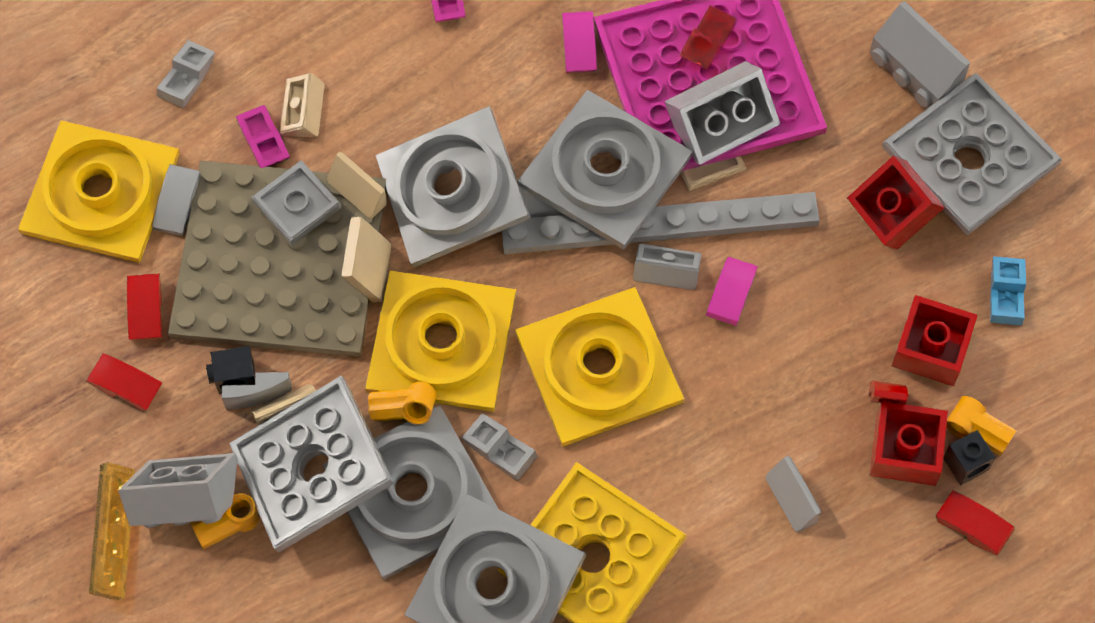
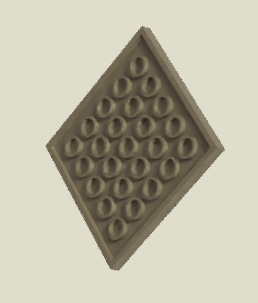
M200 161L198 171H200L201 178L192 201L169 324V337L172 339L361 357L370 300L369 297L364 296L341 275L351 218L362 217L380 233L383 209L373 218H368L328 183L327 177L329 173L312 171L341 203V209L291 246L257 208L251 198L289 169L260 168V166ZM371 177L385 189L386 193V178Z

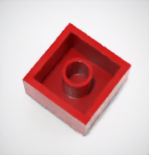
M895 155L847 197L883 245L894 249H899L945 208L909 162Z
M915 295L891 366L954 387L960 374L978 315Z
M881 401L876 414L869 476L936 486L942 474L948 411Z

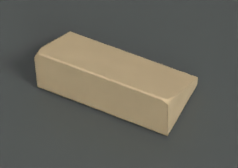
M309 73L287 79L280 128L282 136L317 137L319 135L324 82L314 74Z
M338 152L327 177L328 183L370 219L373 218L387 205L385 189L345 154Z
M308 384L253 408L251 412L257 425L262 424L315 392L316 389L311 384Z

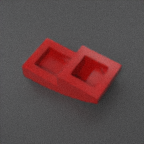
M159 273L127 276L129 340L163 337L161 318L162 293Z
M104 353L86 380L87 383L113 398L117 396L143 412L148 409L163 383L147 373Z
M872 380L869 385L868 395L871 396L870 402L872 403L887 401L906 404L908 389L903 384Z
M952 490L936 514L938 523L966 535L969 543L998 556L1015 530L1013 525L996 513Z

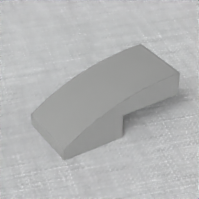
M188 40L173 58V68L156 88L157 97L184 108L204 79L215 57V52Z
M169 165L155 211L153 230L184 236L189 223L192 201L201 178L200 171Z
M289 372L256 373L255 385L222 386V400L226 410L264 404L292 390V382Z
M483 413L462 437L463 441L477 453L516 481L522 477L538 457L534 449L511 436L506 427Z

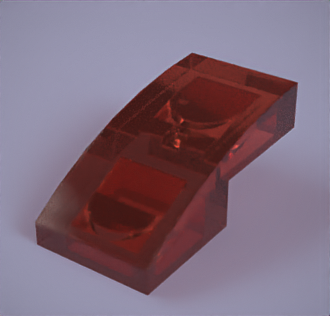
M709 5L697 29L694 28L679 54L680 57L707 70L737 24V18Z

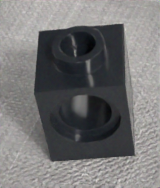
M250 346L210 352L212 364L206 365L209 384L215 383L219 394H222V386L255 385L256 373Z
M978 430L949 444L943 457L960 486L989 471L996 458Z

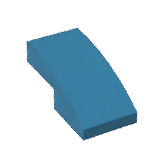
M993 256L990 285V323L1023 324L1025 318L1024 290L1026 287L1025 259Z

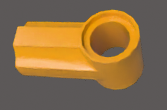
M422 381L414 382L410 385L409 389L370 392L368 396L370 419L374 421L406 419L412 424H424L431 417L437 392L431 384Z
M962 396L947 418L946 429L953 435L963 438L978 430L990 450L999 456L1003 454L1016 433L1015 429L988 414L982 403L969 396Z
M238 493L233 496V504L222 515L220 520L209 524L202 521H192L190 523L203 549H206L239 531L247 532L255 528L259 522V512L250 496ZM242 507L250 509L247 516L243 518L234 517L238 509Z

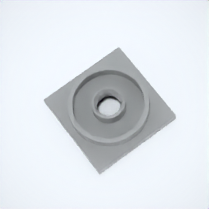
M974 73L886 139L882 144V148L891 157L895 155L909 162L945 207L943 211L967 236L1055 169L1062 161V158L977 73ZM961 148H973L982 154L984 165L980 169H966L962 167L960 161L954 155Z
M587 90L519 178L518 184L519 187H523L531 195L624 250L689 162L693 151ZM598 153H611L614 158L621 160V166L616 172L611 174L599 173L592 167L590 163L591 158Z
M490 106L376 155L382 177L386 178L385 186L410 263L414 268L531 219ZM454 169L460 171L462 177L461 184L454 193L449 195L436 193L435 183L441 174L450 173Z
M339 376L229 443L233 453L237 455V463L271 543L278 552L283 551L394 484L348 383L342 376ZM318 455L328 456L329 462L325 472L315 475L310 481H305L303 472L307 463Z
M439 405L433 408L431 417L426 423L419 425L406 422L374 438L394 484L349 510L347 513L382 579L385 580L437 553L467 494L497 509L498 507L442 407ZM328 462L323 464L324 470H326ZM408 473H417L427 481V491L419 500L405 501L395 492V485L398 479L405 477Z
M467 494L405 616L419 623H552L587 554ZM488 567H499L503 569L507 576V588L496 599H485L477 590V580L480 578L481 572Z

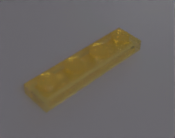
M110 462L101 464L99 471L89 594L120 600L125 598L131 526L129 525L118 490L135 474V469Z

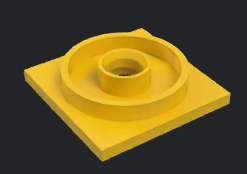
M60 120L18 231L23 235L140 263L153 229L155 211L170 164H177L180 156L179 148ZM102 174L104 177L112 179L111 189L103 196L90 197L83 192L84 183L92 176Z
M390 271L365 387L366 393L409 389L410 385L414 382L422 381L431 384L437 392L435 403L494 412L516 298V289ZM437 323L444 326H453L457 332V337L449 347L442 349L434 348L425 339L427 329Z
M636 287L515 329V334L562 447L684 403L682 392ZM597 348L606 349L614 355L615 365L605 374H594L584 365L583 359L586 353L593 352Z
M577 462L530 525L578 550H581L589 543L596 542L605 545L610 551V560L603 570L590 573L580 567L558 611L559 615L571 623H627L687 539L685 533ZM499 568L498 572L507 578L503 569Z

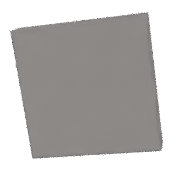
M302 160L251 197L252 202L291 246L341 209V203Z

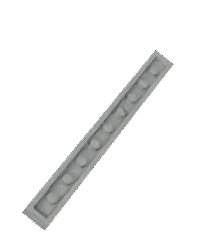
M815 192L656 206L629 243L818 226L820 220ZM566 215L535 217L502 230L504 255L614 245Z

